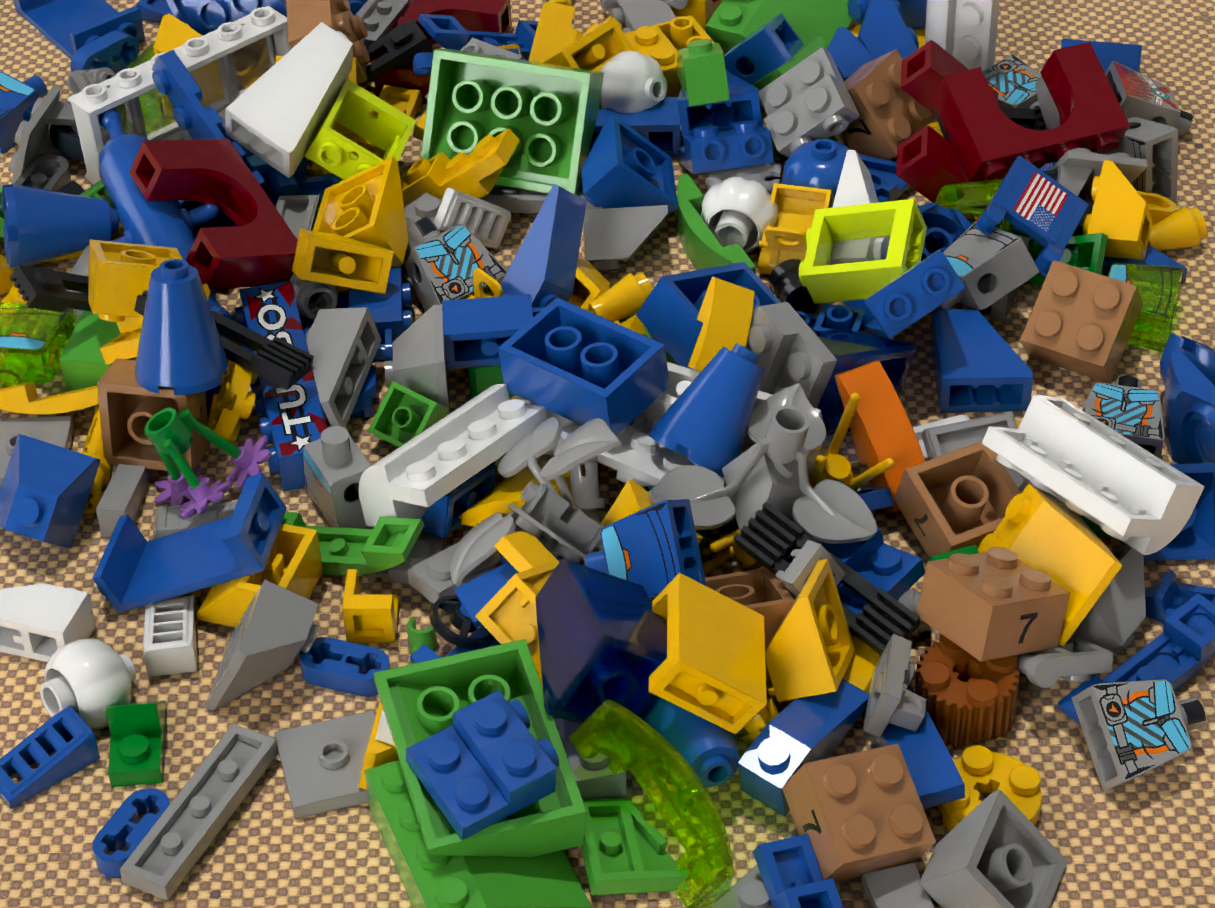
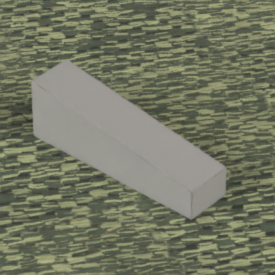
M118 464L96 508L101 537L112 536L120 516L128 514L135 524L154 469Z

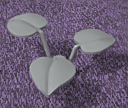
M800 383L773 394L753 410L747 433L753 442H758L757 448L729 486L724 487L723 480L714 471L698 465H687L669 471L648 494L653 505L665 500L689 499L695 529L710 530L721 527L728 523L735 514V506L728 497L736 494L762 455L767 453L772 461L779 464H788L794 459L797 460L800 490L805 496L795 501L792 515L796 525L802 528L804 533L810 538L824 543L844 544L869 540L877 532L876 521L863 499L850 487L834 480H823L814 489L811 487L808 480L807 457L808 454L820 449L824 444L826 428L822 418L808 401Z
M555 417L547 419L534 430L533 434L526 435L509 449L498 465V472L503 477L508 478L517 474L528 465L539 483H544L547 485V488L559 495L550 483L551 480H555L563 496L562 498L570 503L560 518L566 523L576 508L581 512L583 511L576 504L563 474L605 451L622 446L621 441L611 431L606 422L600 418L586 422L569 434L556 447L555 457H552L541 470L538 466L537 458L555 446L562 432V425ZM497 512L473 527L460 540L454 550L450 563L451 579L457 587L460 586L465 576L472 569L497 551L494 546L503 536L514 532L516 528L515 521L519 514L511 512L504 517L500 512ZM545 532L540 536L545 542L552 538Z

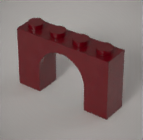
M411 0L408 10L403 17H399L396 26L398 27L402 23L414 19L431 46L437 44V42L418 22L419 14L454 16L466 31L508 33L512 27L510 0ZM386 52V53H384L383 55H381L380 57L376 58V59L373 60L371 63H373L374 61H376V60H378L379 58L383 57V56L386 55L388 52ZM412 61L401 69L395 66L372 81L375 83L377 97H379L384 85L421 91L422 104L427 105L428 101L425 96L429 92L431 74H414Z
M930 40L902 60L900 88L935 116L933 111L935 106L931 97L943 76L969 69L933 40ZM990 86L998 104V92ZM929 125L897 146L896 176L932 203H939L937 206L946 208L944 188L949 186H957L962 202L968 204V207L988 205L995 194L994 186L992 184H982V182H987L986 179L969 183L952 143ZM968 208V211L974 217H980L984 209Z
M1090 42L1054 50L1040 71L1059 113L1060 126L1050 130L1028 129L1009 119L997 104L981 67L943 76L931 99L969 183L983 179L991 182L1005 177L1019 155L1040 169L1045 164L1058 161L1068 150L1085 148L1091 152L1096 151L1098 154H1106L1119 146V141L1130 127V124Z
M229 139L152 140L142 142L129 174L147 201L193 200L205 204L213 203L237 225L231 227L200 228L186 258V262L198 270L202 285L207 284L209 290L256 287L290 281L294 274L292 268L298 240Z

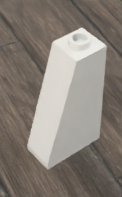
M321 22L225 108V134L234 141L237 140L244 148L290 178L295 173L352 70L353 43L342 32L335 31Z

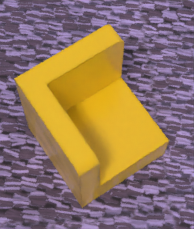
M347 569L342 604L346 641L352 643H395L400 605L399 596L396 594H361L357 569Z

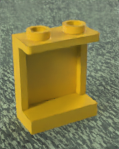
M679 572L652 601V611L667 619V658L649 676V692L733 734H737L767 704L764 616Z

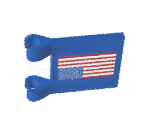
M1019 155L974 227L986 236H989L1003 218L1044 246L1034 262L1039 273L1046 277L1052 261L1059 262L1061 260L1063 251L1089 204Z

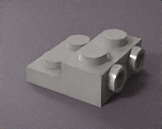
M823 47L759 91V97L768 115L764 118L765 124L771 130V137L778 152L786 157H789L797 147L810 141L828 139L833 135L840 134L848 127V124L860 117L831 53Z
M788 302L763 305L755 308L752 313L745 348L761 356L757 365L765 370L759 391L773 395L787 387L800 383L808 401L813 408L817 409L838 360Z

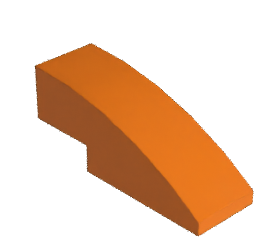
M873 361L837 374L835 379L844 410L853 393L856 392L860 395L856 411L849 425L859 463L868 465V469L887 458L894 460V465L872 479L874 487H890L894 506L881 509L898 512L901 510L894 497L904 470L925 462V458L906 411L880 361Z

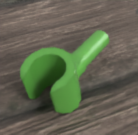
M416 618L410 619L407 623L410 655L424 644L435 651L437 648V632L432 625L425 630H416Z

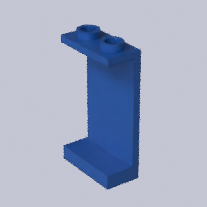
M13 0L15 10L70 60L82 46L117 29L133 36L138 40V43L145 41L141 12L137 6L118 12L105 0Z
M939 249L868 298L841 301V303L850 308L866 310V318L861 332L891 339L966 287L942 250Z
M260 473L246 478L231 517L147 542L128 514L120 516L92 579L97 584L101 594L106 596L115 610L120 613L262 572L267 564L287 507L264 473Z

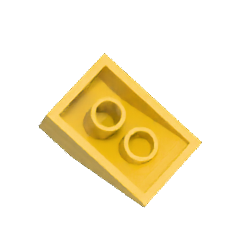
M394 156L326 188L312 231L340 235L393 250L391 267L401 266L404 261L409 237L399 167ZM333 285L337 294L347 289L349 290L348 287Z
M1028 483L1021 494H1017L1012 498L1001 523L993 533L988 534L982 540L978 547L979 553L988 552L993 547L1012 550L1018 555L1019 560L1033 569L1048 573L1053 582L1070 592L1058 643L1063 647L1123 566L1076 512L1070 510L1065 504Z

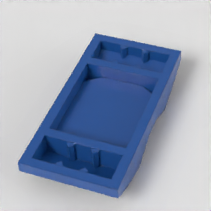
M1180 350L1172 352L1169 357L1162 405L1164 442L1171 459L1179 464L1215 463V386Z

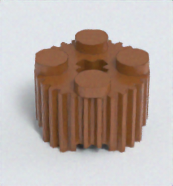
M942 634L940 635L939 642L934 641L932 648L927 646L925 654L921 653L920 661H917L915 693L926 699V711L946 747L950 744L953 745L954 750H957L959 747L967 746L971 740L978 744L981 743L982 738L987 741L991 740V736L993 739L998 737L1005 738L1007 731H1011L1012 723L1015 721L1020 675L1017 655L981 662Z

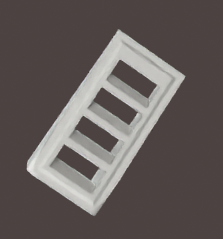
M448 187L434 223L439 230L444 232L457 225H464L484 246L497 249L511 218V212L488 201Z
M194 595L169 598L146 605L143 656L148 677L197 671L196 605Z

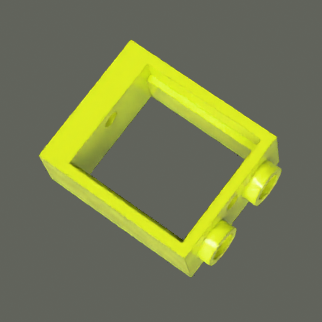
M347 79L313 138L305 157L345 180L392 156L398 162L416 120ZM370 111H376L378 116H373ZM335 122L384 150L385 155L383 159L333 130ZM351 152H356L359 155V157Z
M907 199L815 209L812 227L808 228L806 232L807 250L805 259L799 264L800 282L803 287H807L815 304L866 299L921 262L927 226L915 200ZM890 236L887 256L884 260L829 265L833 245L836 241Z

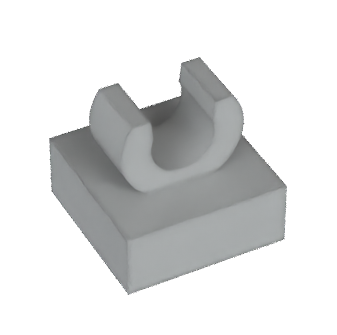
M807 540L801 549H795L791 552L790 555L794 559L785 572L778 570L775 575L796 598L818 560H829L836 587L846 573L821 544Z

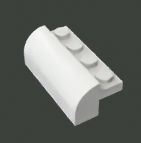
M927 0L924 45L933 40L969 70L981 67L982 71L988 69L995 62L999 0Z
M496 384L366 469L359 481V498L366 526L375 527L379 517L421 519L436 501L489 464L496 462V466L499 465L502 457L516 442L528 434H533L534 430L547 420L545 407L526 404L520 399L510 400L507 384Z
M1033 395L1018 429L989 426L982 441L983 445L998 454L996 460L999 463L1017 471L1029 479L1035 487L1055 496L1064 502L1070 510L1085 516L1099 525L1105 533L1123 541L1143 555L1153 554L1161 550L1180 533L1189 520L1204 489V486L1061 397Z

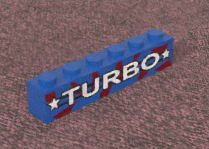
M290 281L239 289L242 307L234 308L237 323L272 341L274 337H278L309 353ZM241 344L243 348L257 354L254 350ZM311 367V371L288 390L258 375L255 383H250V387H259V389L252 390V393H255L254 404L257 416L266 415L264 418H259L261 435L267 436L268 444L273 446L266 448L272 453V456L267 460L270 475L279 473L283 491L304 488L303 448L307 443L321 439L322 431L328 428L319 400L313 369Z

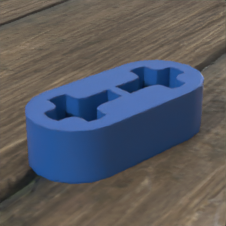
M123 30L111 31L79 48L72 56L70 69L73 72L75 70L89 71L90 69L107 67L116 74L135 62L140 51V45L137 39Z
M315 638L308 653L302 651L299 653L302 675L308 683L358 696L371 697L379 695L374 681V673L391 669L388 655L384 651L334 638Z
M147 788L132 793L98 832L93 840L92 849L96 865L103 875L111 878H121L119 869L170 805V801L164 792L158 789ZM127 846V851H122Z

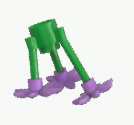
M165 408L154 414L145 425V435L155 446L169 473L167 479L155 482L156 488L163 492L155 498L154 502L158 505L168 502L171 505H181L179 510L182 511L180 517L183 519L192 517L197 512L199 514L205 513L209 503L221 502L225 497L224 494L232 487V482L237 481L236 487L243 489L247 477L262 473L258 464L266 462L272 456L271 451L266 449L268 444L267 436H262L256 444L251 438H248L244 447L240 446L237 448L200 423L189 409L178 414L174 408ZM192 430L232 456L231 463L236 467L227 476V482L222 484L221 480H218L208 487L211 482L210 477H199L202 472L201 465L198 464L194 471L191 469L182 454L188 451L193 444ZM185 497L190 500L183 504Z

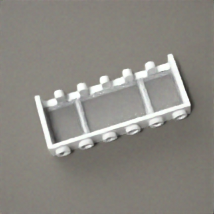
M267 6L257 8L249 15L234 22L224 23L218 29L206 35L191 38L184 45L173 50L202 90L203 99L200 101L204 107L210 106L212 109L214 108L223 120L225 119V108L275 64L276 56H284L292 47L288 43L287 17ZM165 53L156 54L151 60L134 68L121 70L116 76L99 84L86 86L81 92L67 98L68 102L72 104L87 172L84 178L93 185L101 180L99 154L110 140L107 130L99 124L98 115L115 107L122 114L121 125L125 133L141 135L149 141L180 140L182 138L192 140L188 131L182 130L178 126L173 116L174 107L166 94L162 95L158 91L152 79L153 71L151 68L158 57Z

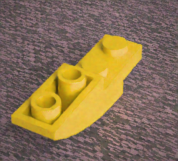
M508 128L496 137L492 134L485 136L474 147L473 151L467 155L464 152H460L450 160L443 152H440L429 160L425 157L419 159L410 167L407 174L400 177L404 207L425 193L442 200L448 187L477 198L486 196L490 193L503 169L501 167L508 163L520 140Z

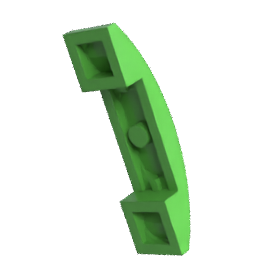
M688 173L680 175L677 187L678 234L683 249L697 270L745 262L756 274V266L739 243L722 247L700 216L704 195Z
M285 512L282 524L317 530L323 567L322 574L341 576L347 575V569H357L358 575H365L398 566L406 561L424 527L421 519L379 517L373 529L306 526L298 512Z

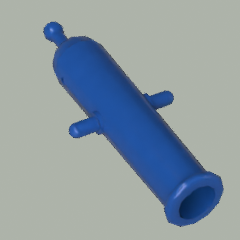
M114 107L99 114V124L107 130L110 136V140L99 154L100 178L107 189L108 196L125 230L123 232L125 236L111 242L177 248L182 259L186 261L195 241L192 234L194 231L193 227L216 218L219 213L217 205L207 203L186 211L185 208H182L179 200L147 201L129 174V171L142 142L149 140L141 135L125 133L121 125L122 114L117 108ZM215 289L210 290L208 299L210 309L212 307L222 308L223 316L233 320L232 315L224 307H221Z

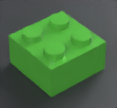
M392 381L367 432L397 447H401L446 417L449 409Z

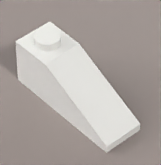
M847 150L833 207L879 203L869 170L856 150ZM889 237L836 241L833 245L829 265L884 260L887 256Z
M46 583L0 589V652L48 662L50 657L59 648L76 640L89 639L96 628L88 592Z

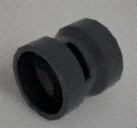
M790 259L777 265L770 274L769 285L776 297L780 299V302H788L795 311H801L806 314L816 313L822 306V303L815 304L807 287H803L800 282L799 264L801 260Z

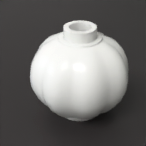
M623 51L615 55L600 70V72H604L600 99L601 109L611 108L621 113H638L657 105L666 96L667 80L663 75L660 64L651 56L643 55L636 51Z
M731 177L722 183L712 186L707 191L702 202L700 216L722 247L739 243L745 253H750L759 248V241H762L764 228L769 222L770 226L774 227L778 218V205L776 202L772 205L770 201L771 195L760 182L746 180L742 177Z
M98 639L76 640L59 648L50 657L44 670L45 682L40 687L41 699L51 717L71 706L75 712L79 711V716L90 729L106 728L109 725L105 707L131 702V682L136 679L135 667L127 655H119L105 642Z

